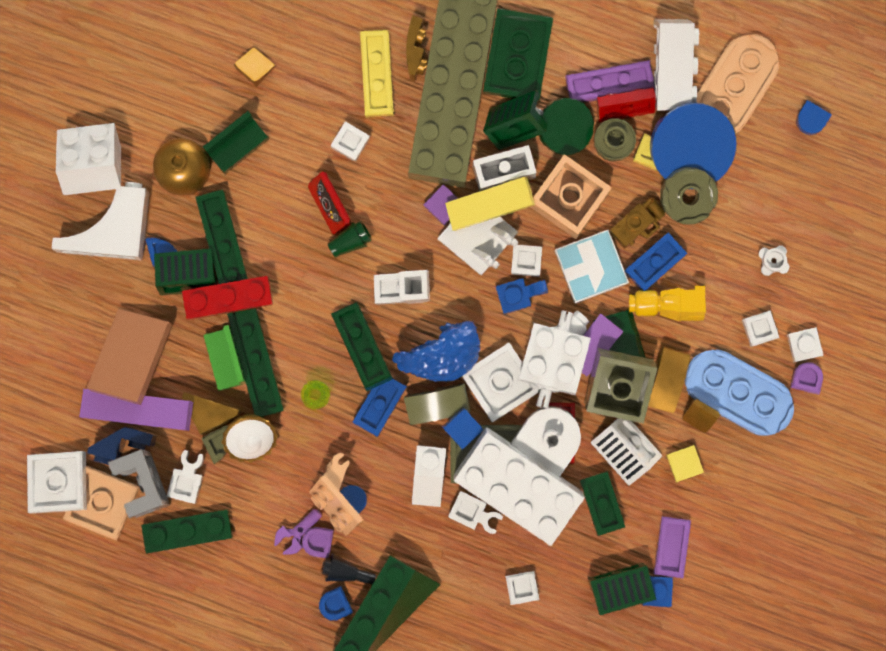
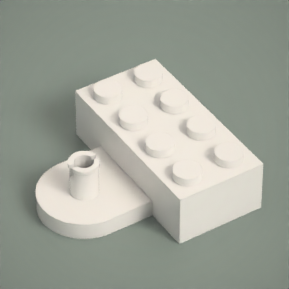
M549 406L548 409L540 408L533 412L511 443L486 427L454 473V481L552 546L585 499L583 491L560 476L580 446L581 432L578 423L568 411L559 407Z

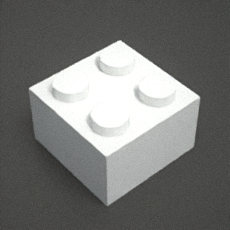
M114 123L57 130L56 174L63 195L121 189V145Z

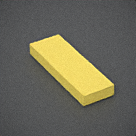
M360 31L365 117L394 116L389 31Z
M522 177L445 203L453 231H458L535 205L528 177Z

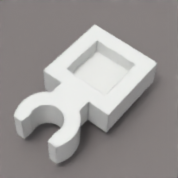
M184 450L181 455V462L184 465L183 470L174 468L166 497L196 504L203 476L196 474V470L203 465L204 455L199 454L198 460L191 464L188 461L189 451Z
M460 491L448 518L475 530L479 522L486 532L495 534L496 530L489 527L488 520L492 517L502 520L503 516L498 512H484L483 510L487 503Z

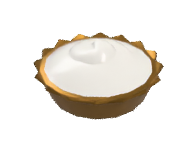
M247 414L239 416L228 425V428L223 432L221 443L224 445V452L229 453L230 458L237 459L239 462L247 461L252 463L255 460H262L264 456L271 454L272 449L277 446L276 440L278 435L276 434V428L271 425L270 421L258 415Z

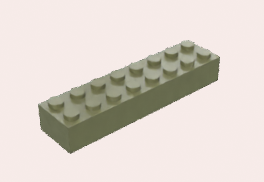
M439 0L408 171L409 179L465 188L498 0Z

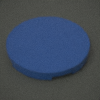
M698 102L681 104L668 112L663 118L661 117L652 132L650 140L651 159L657 171L664 179L680 168L696 167L705 171L717 182L729 170L736 153V136L728 118L716 108Z

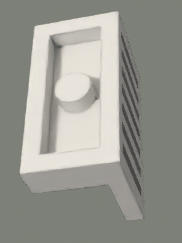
M617 418L590 442L629 486L662 457V454L638 427L629 420Z

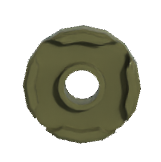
M683 167L673 171L665 179L660 192V202L663 210L671 219L681 224H696L704 221L710 215L709 213L713 208L715 209L718 202V189L715 181L705 171L696 167ZM687 189H694L696 191L695 199L690 203H684L682 199L683 193Z

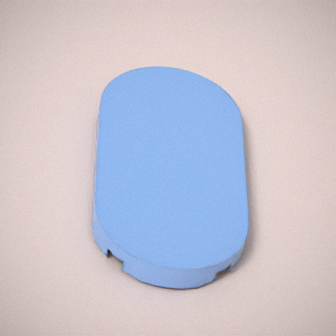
M722 350L702 352L689 362L685 386L693 400L698 399L718 411L720 416L755 435L769 436L785 429L790 423L794 414V403L788 388L778 380Z

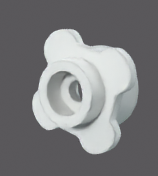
M777 246L770 250L762 248L759 251L758 256L762 259L763 266L761 272L763 275L770 276L775 272H780L781 274L788 272L787 250L784 246ZM775 258L776 263H772L771 259Z

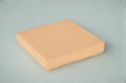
M86 465L87 510L66 511L63 520L118 541L128 518L124 505L135 500L140 487Z

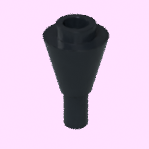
M334 553L331 554L330 558H324L321 568V574L325 575V581L354 582L356 580L373 585L376 578L375 573L360 570L357 566Z

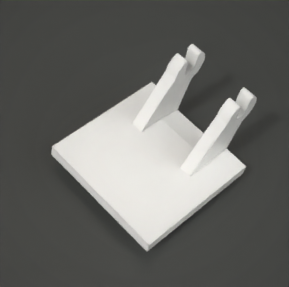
M501 217L458 231H453L450 223L437 238L481 276L488 267L498 268L500 264L495 259L507 245L515 247L519 243L514 238L518 231Z

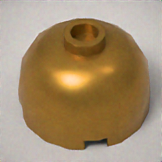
M185 138L171 139L162 144L155 153L153 160L154 176L159 185L170 194L192 195L201 190L209 180L210 159L203 147L195 141Z

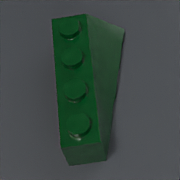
M390 555L334 651H376L441 584Z

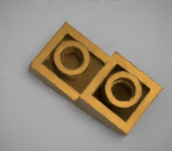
M412 15L407 34L406 56L410 80L416 82L418 74L423 76L428 63V59L424 58L425 49L416 46L417 44L422 45L427 29L423 28L422 18Z
M665 346L662 347L656 363L658 369L649 407L674 414L688 371L691 357L689 353Z

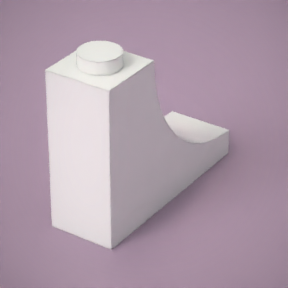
M125 182V186H121V189H116L110 208L98 223L80 234L70 237L53 238L52 250L65 254L143 261L150 193L146 188H142L140 183Z

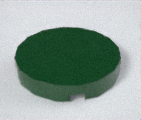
M559 98L551 101L540 114L548 125L546 133L539 135L540 141L555 154L572 155L582 151L589 144L593 135L594 121L591 112L584 103L576 99Z

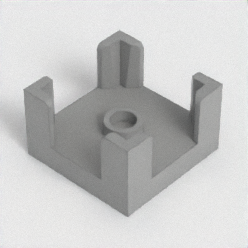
M139 450L108 462L113 475L121 474L122 476H127L137 472L138 476H136L138 485L141 491L145 492L146 496L124 505L128 518H139L170 506L150 451Z

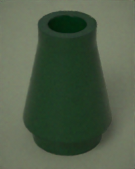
M362 221L352 222L338 236L328 242L327 245L333 256L337 258L340 255L367 247V243L372 241V238Z

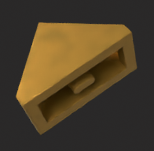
M185 392L182 395L183 400L193 402L191 417L200 435H206L235 420L242 413L238 409Z

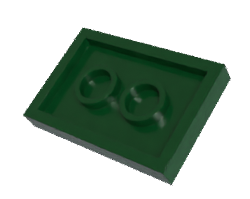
M497 8L483 94L515 99L537 90L539 93L537 103H539L553 17Z

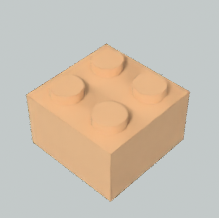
M564 154L533 197L535 205L531 206V208L577 239L612 187Z

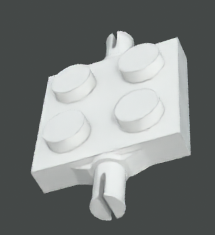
M561 311L558 327H547L536 323L533 325L519 381L533 384L541 389L536 404L537 407L541 408L543 398L545 397L543 408L548 409L552 393L563 392L576 396L591 338L575 334L569 330L573 316L571 312H568L566 322H564L567 311Z

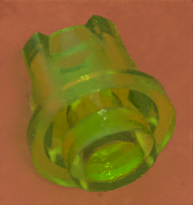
M313 380L303 386L301 399L308 408L321 409L329 402L330 391L325 383ZM316 390L320 391V398L318 400H312V392Z

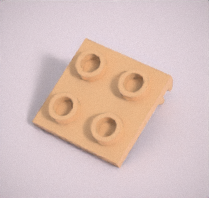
M339 453L326 465L325 474L317 481L309 493L312 495L311 500L320 510L324 509L331 517L330 522L332 526L339 532L343 531L347 536L363 519L339 492L346 469L349 466V460L342 465L338 464V461L344 456V454Z

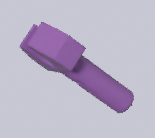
M313 509L293 529H286L282 526L276 532L275 546L283 538L294 536L291 547L287 548L282 554H295L303 548L300 544L301 537L322 518L321 512Z

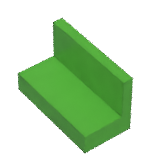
M229 325L223 326V330L203 335L218 391L246 384L231 327Z

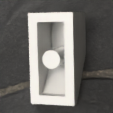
M417 446L412 504L441 507L446 448Z

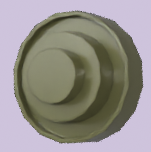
M618 118L608 119L602 122L596 129L593 138L594 147L603 159L611 162L621 161L633 152L636 144V133L626 121Z

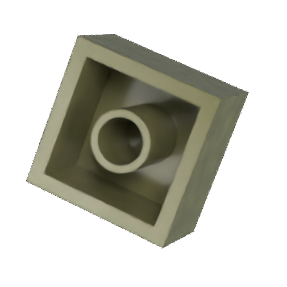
M597 348L584 401L586 411L644 424L658 369L653 359Z

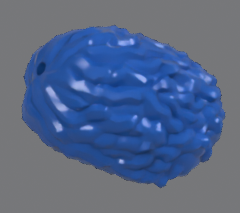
M472 321L457 324L446 323L444 326L439 327L442 333L438 340H427L424 344L411 349L410 353L404 351L395 352L392 361L397 363V368L400 371L414 374L416 377L426 378L435 382L454 381L471 371L479 358L481 348L477 327Z

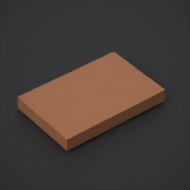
M118 309L87 389L95 393L141 405L172 325L168 321Z

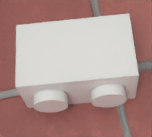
M529 145L473 160L472 165L479 192L522 177H528V180L535 179L537 173Z

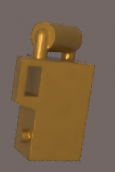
M650 198L642 205L639 203L609 232L625 249L628 245L632 246L635 243L634 240L639 235L645 239L651 237L660 228L657 222L664 217L665 211L654 198ZM652 224L655 229L647 234L644 230Z

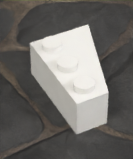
M654 19V28H657L656 44H654V54H656V68L654 71L655 109L673 110L681 104L697 102V86H693V75L698 74V57H694V46L699 45V28H695V23L688 19Z

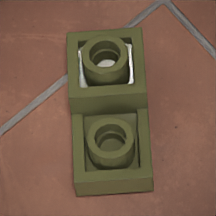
M465 383L438 387L434 391L408 394L404 397L410 425L451 418L462 408H465L468 413L471 411Z

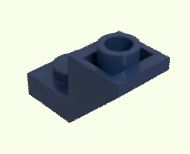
M124 427L88 447L87 453L95 455L93 461L109 465L108 462L121 458L126 440H129L128 446L145 450L146 445L154 447L157 436Z

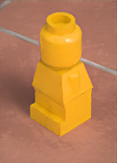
M695 286L694 290L680 288L664 290L660 292V295L654 290L636 291L635 295H629V312H635L637 316H656L660 312V316L676 321H704L706 313L705 286Z

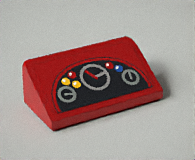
M326 172L319 173L308 184V189L331 233L337 234L349 226L351 220Z

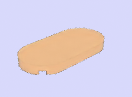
M756 34L740 36L729 43L697 93L698 103L710 105L728 118L733 126L735 135L745 126L778 73L779 60L774 45L768 39Z

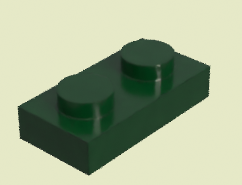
M608 471L579 480L597 536L625 528Z

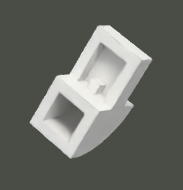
M403 271L395 274L374 275L375 304H415L430 301L429 271Z

